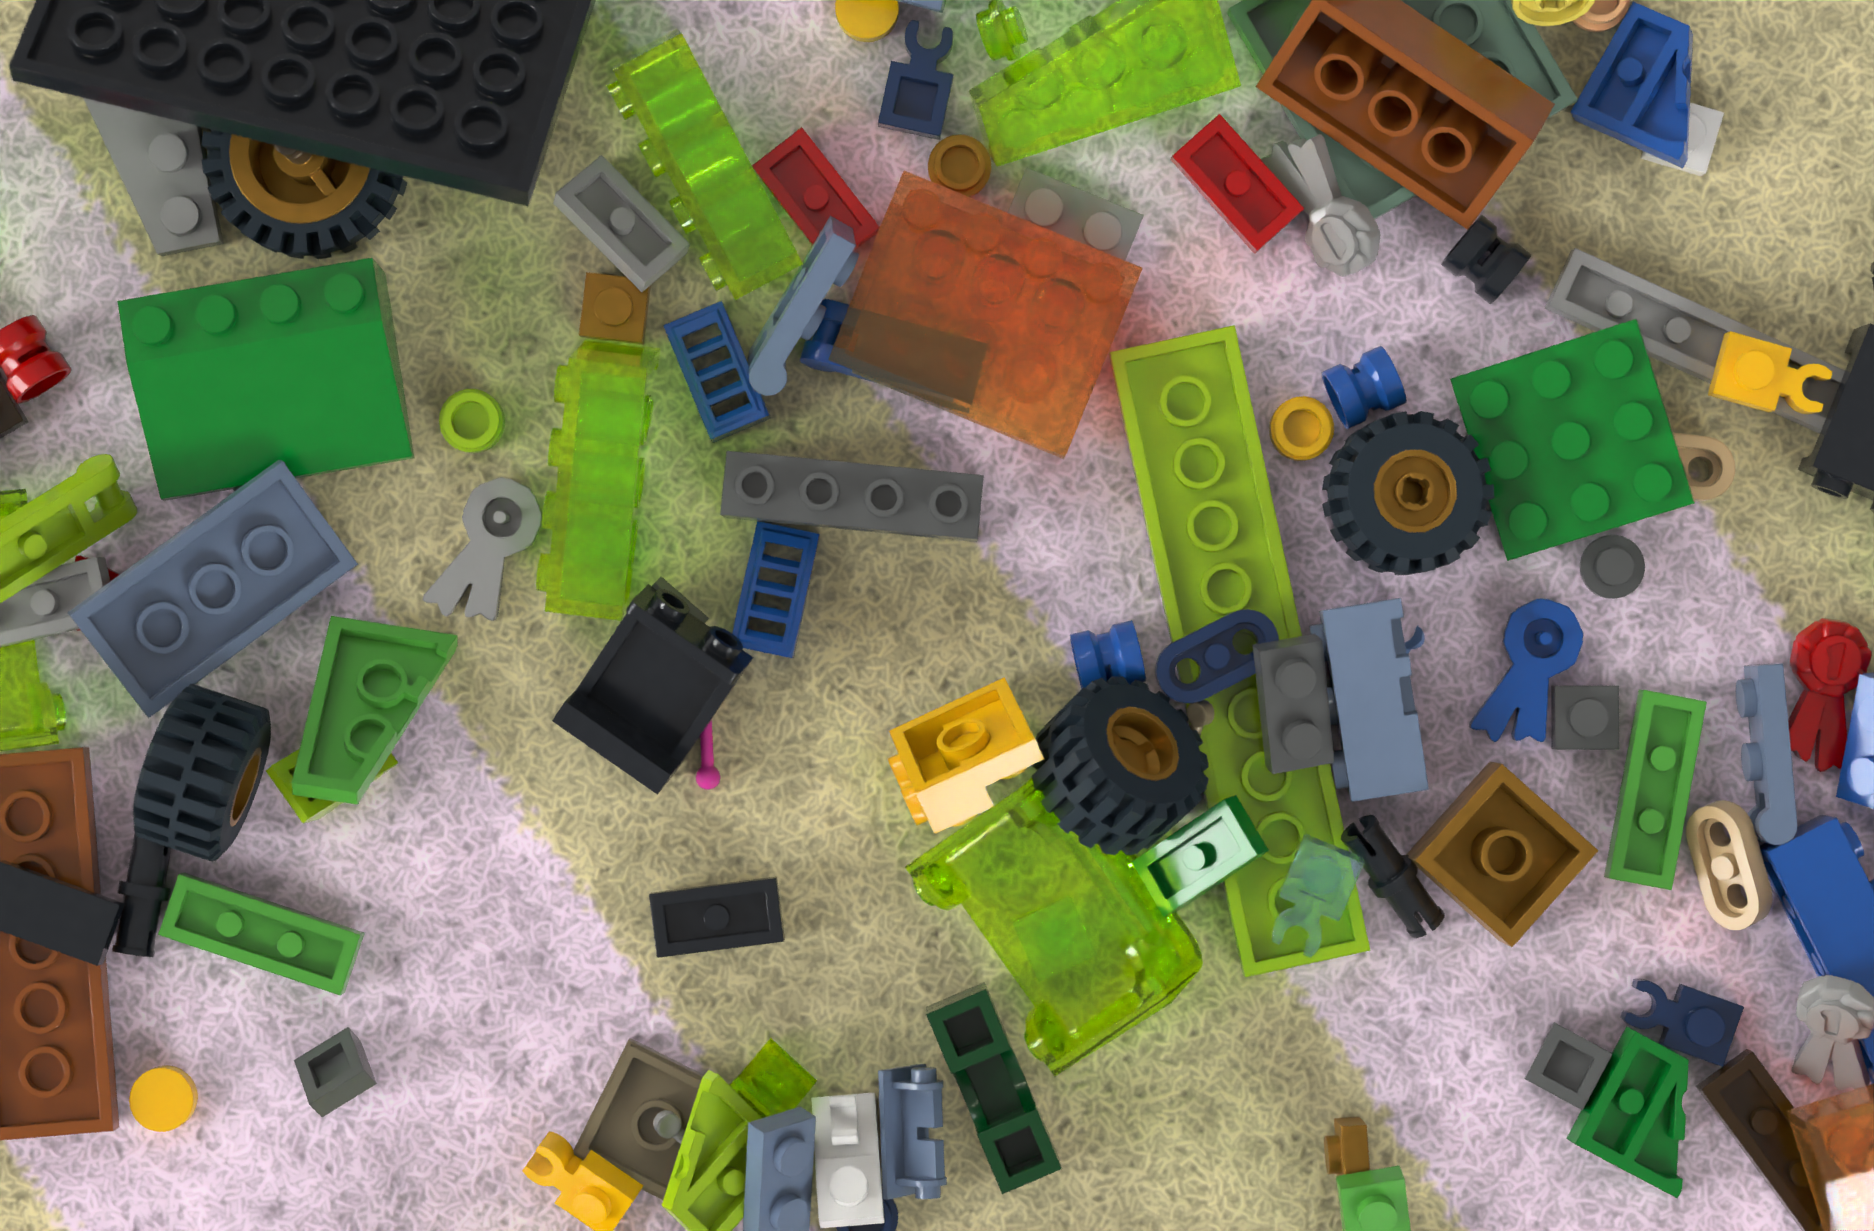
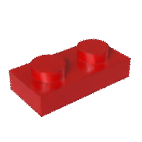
M1220 113L1173 154L1170 159L1254 254L1305 209Z
M802 127L752 165L753 171L812 246L830 216L853 228L856 243L854 251L881 231L876 221Z

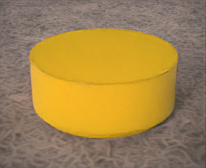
M836 0V18L844 33L852 39L860 42H874L886 37L895 27L899 16V4L896 0Z
M1294 397L1285 401L1274 411L1269 423V436L1275 449L1284 457L1295 461H1306L1319 456L1328 448L1334 435V422L1331 413L1324 404L1310 397Z
M169 1065L158 1066L143 1073L134 1082L129 1096L130 1109L134 1118L143 1127L156 1132L170 1131L184 1124L193 1115L198 1101L197 1088L193 1079L182 1069Z

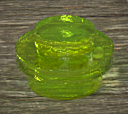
M1002 0L989 1L988 9L976 13L978 30L989 57L992 61L1004 57L1010 62L1020 59V45L1028 42L1026 28L1020 12L1016 6L1006 9Z

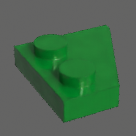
M1626 1026L1585 1107L1581 1110L1566 1139L1678 1199L1682 1191L1683 1178L1677 1175L1679 1140H1685L1686 1114L1682 1108V1098L1687 1091L1689 1060Z

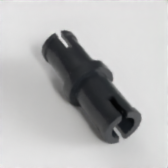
M1366 815L1359 818L1360 823L1365 828L1362 833L1354 822L1351 823L1343 831L1341 840L1345 846L1349 847L1370 876L1368 886L1376 897L1385 898L1412 938L1427 935L1426 930L1421 925L1422 917L1431 930H1435L1445 918V913L1437 906L1416 877L1418 867L1408 858L1409 855H1401L1374 815Z
M134 834L126 881H119L117 893L124 895L122 903H125L119 919L116 941L112 951L135 956L154 957V945L162 901H169L171 888L165 887L171 848L139 838L136 834Z

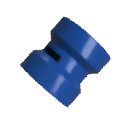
M1382 346L1363 353L1359 363L1353 365V369L1339 364L1321 373L1327 394L1338 418L1346 429L1365 422L1369 409L1374 411L1380 408L1390 411L1407 403L1404 387L1398 372Z
M1132 620L1112 625L1107 633L1096 635L1087 630L1070 634V642L1081 689L1083 687L1086 688L1092 681L1100 678L1107 682L1112 676L1124 677L1129 685L1135 679L1146 682L1141 649Z

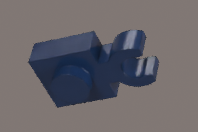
M911 20L905 31V47L911 57L910 64L891 61L878 119V127L940 140L954 74L937 71L936 69L937 65L944 61L952 50L953 32L952 28L944 27L940 44L935 48L926 49L917 42L919 21Z
M1633 979L1631 987L1647 992L1652 1004L1650 1010L1643 1015H1635L1623 1010L1620 1018L1624 1022L1638 1029H1650L1657 1025H1662L1664 1028L1659 1044L1710 1063L1724 1066L1744 1006L1680 983L1674 1000L1667 999L1664 990L1657 984L1645 979Z

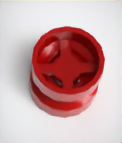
M35 315L18 319L0 330V368L8 378L6 388L16 403L19 404L40 396L64 380L72 370L60 352L50 349L45 341L47 331Z

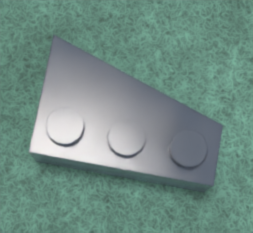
M1401 598L1319 611L1321 624L1309 625L1310 634H1316L1323 641L1324 661L1328 664L1331 687H1327L1331 725H1338L1342 749L1333 751L1335 763H1331L1335 788H1348L1349 798L1352 802L1429 790L1418 713L1415 709L1410 676H1412L1409 653H1406L1401 618L1404 617Z

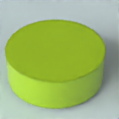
M463 389L452 394L443 404L439 415V426L445 440L454 448L466 453H480L490 449L499 441L504 431L505 417L502 407L494 397L482 390Z

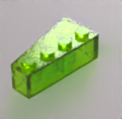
M1119 0L1095 16H1087L1069 27V32L1042 49L1040 47L1036 48L970 89L969 94L986 149L998 167L1241 87L1218 0Z
M675 29L611 63L610 66L618 80L607 85V88L624 120L637 115L648 138L637 144L655 178L667 172L679 195L668 200L685 234L687 235L698 229L709 250L708 253L698 258L714 289L718 291L728 286L734 299L737 300L803 265L683 34L678 29Z
M585 339L569 357L568 365H558L554 386V402L564 404L562 429H552L548 450V466L558 467L556 491L547 490L542 514V528L552 530L550 554L541 553L536 578V590L546 592L545 612L622 621L630 600L639 520L633 519L634 508H639L646 471L645 458L639 457L640 446H645L647 442L654 401H651V395L645 394L646 382L650 373L653 370H658L661 348Z

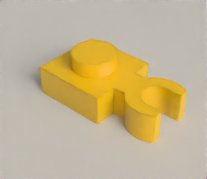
M1730 331L1724 334L1708 396L1765 412L1775 411L1779 396L1785 398L1787 404L1794 411L1801 414H1814L1821 412L1824 404L1807 399L1802 392V384L1806 378H1813L1817 381L1830 380L1833 372L1820 364H1807L1796 369L1787 367L1792 348Z
M551 1131L545 1136L536 1149L537 1152L534 1153L522 1170L533 1182L542 1186H554L562 1193L555 1201V1204L594 1231H613L643 1188L641 1183L593 1150H590L584 1160L574 1155L572 1146L564 1137Z

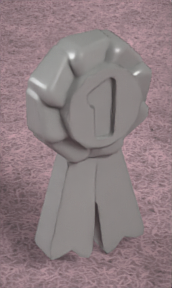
M1322 134L1309 140L1298 139L1290 144L1284 141L1275 143L1272 147V154L1263 157L1261 160L1305 208L1304 211L1309 215L1305 242L1310 246L1317 265L1322 268L1326 267L1328 270L1344 277L1359 272L1376 260L1379 250L1380 231L1378 225L1365 205L1359 201L1341 196Z
M501 477L480 484L477 488L473 489L462 515V521L470 542L424 594L423 601L426 603H437L441 613L448 617L453 613L471 584L472 588L464 611L465 617H474L482 614L488 620L495 621L497 619L505 557L531 546L542 524L543 513L536 496L529 487Z
M1832 975L1819 976L1804 982L1798 995L1796 1016L1800 1021L1805 1022L1811 1033L1795 1057L1792 1073L1807 1075L1812 1082L1818 1085L1822 1082L1828 1061L1832 1060L1834 1084L1837 1090L1851 1087L1860 1093H1866L1870 1079L1858 1039L1868 1038L1874 1028V997L1859 983Z

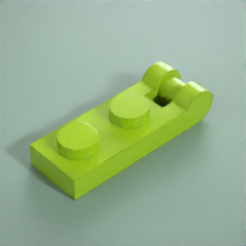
M100 454L85 460L78 466L74 475L0 520V603L122 527L136 516L138 509L130 493L124 490L121 491L117 483L120 472L111 455ZM95 496L97 503L94 506V510L89 512L84 502Z

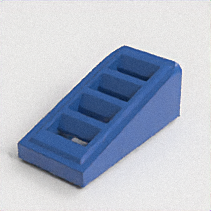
M722 301L663 325L704 426L713 443L771 419L762 394L757 393L749 382L748 361ZM715 323L718 324L721 335L687 349L682 337ZM727 346L731 355L730 358L696 371L693 360ZM735 369L737 370L741 380L706 394L702 383ZM746 392L750 403L716 417L712 406Z
M757 521L732 634L742 643L743 648L794 658L820 534ZM766 543L802 549L800 562L765 555ZM761 567L797 574L795 587L760 580ZM756 592L792 599L790 610L784 611L754 604ZM755 617L786 624L784 636L748 629L750 618Z

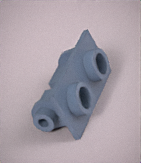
M926 1064L878 1070L883 1199L888 1200L915 1194L916 1199L940 1198L941 1186L947 1184L944 1168V1140L930 1139L929 1128L943 1127V1080L937 1079L935 1067H926Z

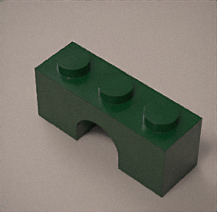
M985 982L926 1006V1016L951 1074L954 1075L966 1102L978 1139L1001 1193H1007L1061 1170L1062 1167L1057 1151Z

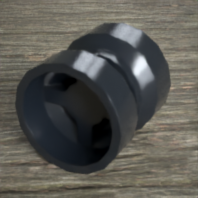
M1481 215L1448 253L1441 265L1454 276H1466L1475 284V293L1489 304H1492L1525 266L1531 254L1518 243L1507 244L1498 236L1497 226ZM1486 251L1490 252L1481 264L1477 263Z

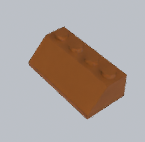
M1312 0L1255 86L1467 230L1535 141L1555 105L1401 0Z

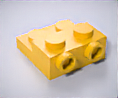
M1005 677L889 730L898 754L888 758V762L901 788L902 796L915 824L918 826L929 821L934 834L951 826L964 825L973 820L979 813L994 807L985 786L1000 779L1016 777L1024 772L1028 766L1044 759Z

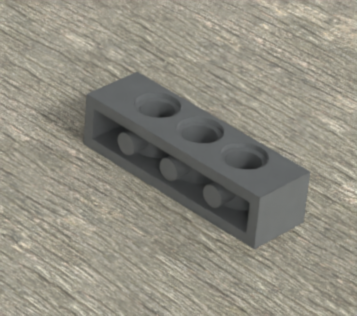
M726 450L720 515L731 519L977 542L984 475Z

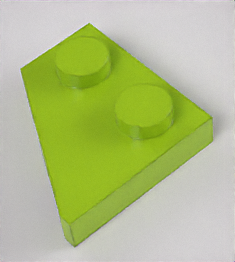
M708 1070L702 1077L661 1205L687 1231H732L743 1219L748 1123L762 1119L719 1074Z

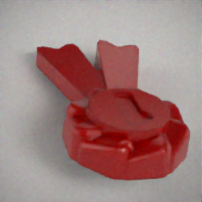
M1829 618L1815 621L1797 634L1790 658L1792 672L1804 688L1788 719L1791 751L1794 752L1796 757L1807 762L1811 758L1815 743V767L1819 772H1824L1833 765L1839 769L1842 767L1847 741L1844 694L1857 687L1859 674L1867 673L1872 657V651L1869 649L1868 643L1856 626L1846 621Z

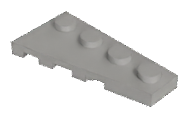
M83 98L156 253L160 256H167L224 244L216 202L212 199L207 188L211 186L210 178L203 174L201 159H207L205 147L201 145L203 138L201 127Z

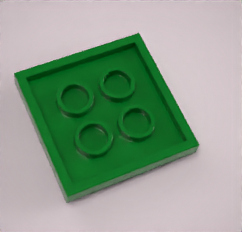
M1637 319L1450 379L1467 434H1471L1479 444L1474 451L1479 460L1487 457L1491 471L1484 473L1486 485L1494 484V499L1488 501L1507 561L1695 503Z

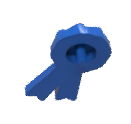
M1540 598L1518 607L1516 611L1509 615L1502 643L1513 664L1469 724V728L1473 730H1485L1488 738L1493 742L1500 739L1517 707L1511 733L1513 740L1521 741L1530 736L1538 742H1544L1546 738L1549 678L1574 665L1583 644V631L1571 609L1552 600Z

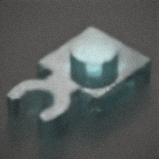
M1304 833L1279 891V897L1293 902L1294 906L1283 911L1276 918L1273 926L1272 942L1280 945L1284 938V933L1289 927L1301 926L1309 934V938L1304 946L1303 955L1311 958L1318 951L1321 944L1322 928L1319 922L1321 915L1338 922L1340 921L1364 865V858Z

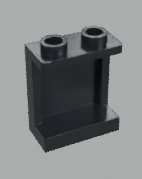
M1870 323L1856 328L1852 332L1844 352L1851 355V358L1813 452L1810 456L1802 458L1798 470L1814 476L1811 486L1823 493L1848 499L1850 492L1873 500L1870 510L1874 512V325Z
M648 584L631 601L626 609L627 614L578 688L563 703L552 721L658 795L678 770L754 657L742 650V643L732 633L718 626L709 627L689 613V606L678 595L665 589L656 590Z

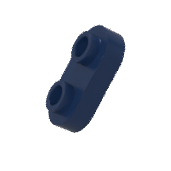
M1244 609L1229 613L1170 643L1162 650L1155 665V677L1158 686L1166 696L1177 702H1200L1256 673L1253 651L1243 655L1238 653L1233 647V637L1239 630H1249L1255 636L1256 644L1279 640L1276 627L1267 616L1255 610ZM1185 658L1195 661L1199 668L1196 680L1188 684L1179 681L1175 674L1177 663Z

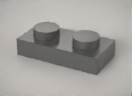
M1316 634L1253 645L1266 768L1272 774L1335 763L1323 641Z

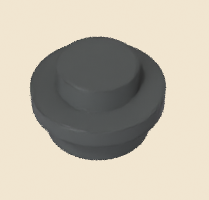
M1607 535L1595 539L1586 547L1580 560V574L1584 584L1591 592L1603 598L1616 599L1629 595L1640 585L1645 573V561L1639 547L1630 539L1619 535Z

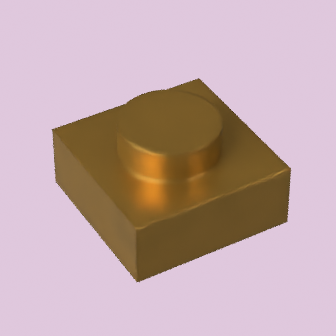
M586 272L579 336L582 338L644 345L651 285L641 292L627 277Z
M1360 1117L1334 1118L1335 1135L1324 1137L1325 1162L1328 1175L1338 1174L1340 1176L1369 1171L1367 1124Z

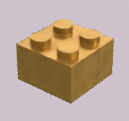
M1489 762L1406 855H1409L1408 858L1416 864L1418 869L1497 940L1513 947L1599 850L1503 764Z

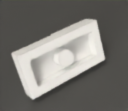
M875 1092L812 1097V1114L816 1116L814 1150L820 1228L885 1223Z

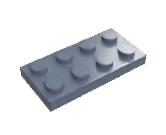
M277 460L67 613L144 714L150 718L172 702L186 686L188 687L190 684H196L350 571L358 563L284 462Z

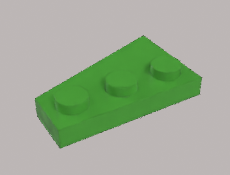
M331 616L292 779L293 795L358 805L454 655L458 646V635Z

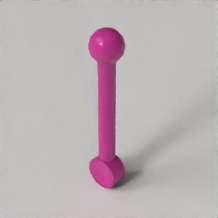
M712 720L700 736L701 767L696 772L695 777L699 787L706 790L717 787L721 778L719 770L714 767Z

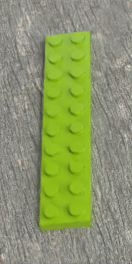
M1235 325L1109 352L1110 364L1171 643L1229 613L1244 609L1255 610L1267 616L1276 627L1279 640L1302 636ZM1239 630L1233 637L1234 649L1243 655L1253 651V645L1256 644L1255 636L1249 630ZM1185 658L1177 663L1176 668L1179 681L1188 684L1196 680L1199 668L1195 661ZM1256 673L1204 699L1212 704L1215 713L1212 723L1203 726L1200 736L1203 743L1199 746V750L1207 755L1209 765L1203 772L1209 778L1207 788L1203 792L1207 810L1223 799L1237 795L1269 849L1267 853L1223 881L1243 976L1250 977L1370 951L1349 849L1341 840L1344 826L1330 764L1272 774L1266 768ZM1184 703V705H1185V710H1186V714H1187V708H1188L1189 704H1191V703Z

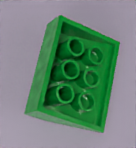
M373 258L117 301L126 363L161 500L166 501L240 488L277 460L283 461L295 478L414 458L386 274Z

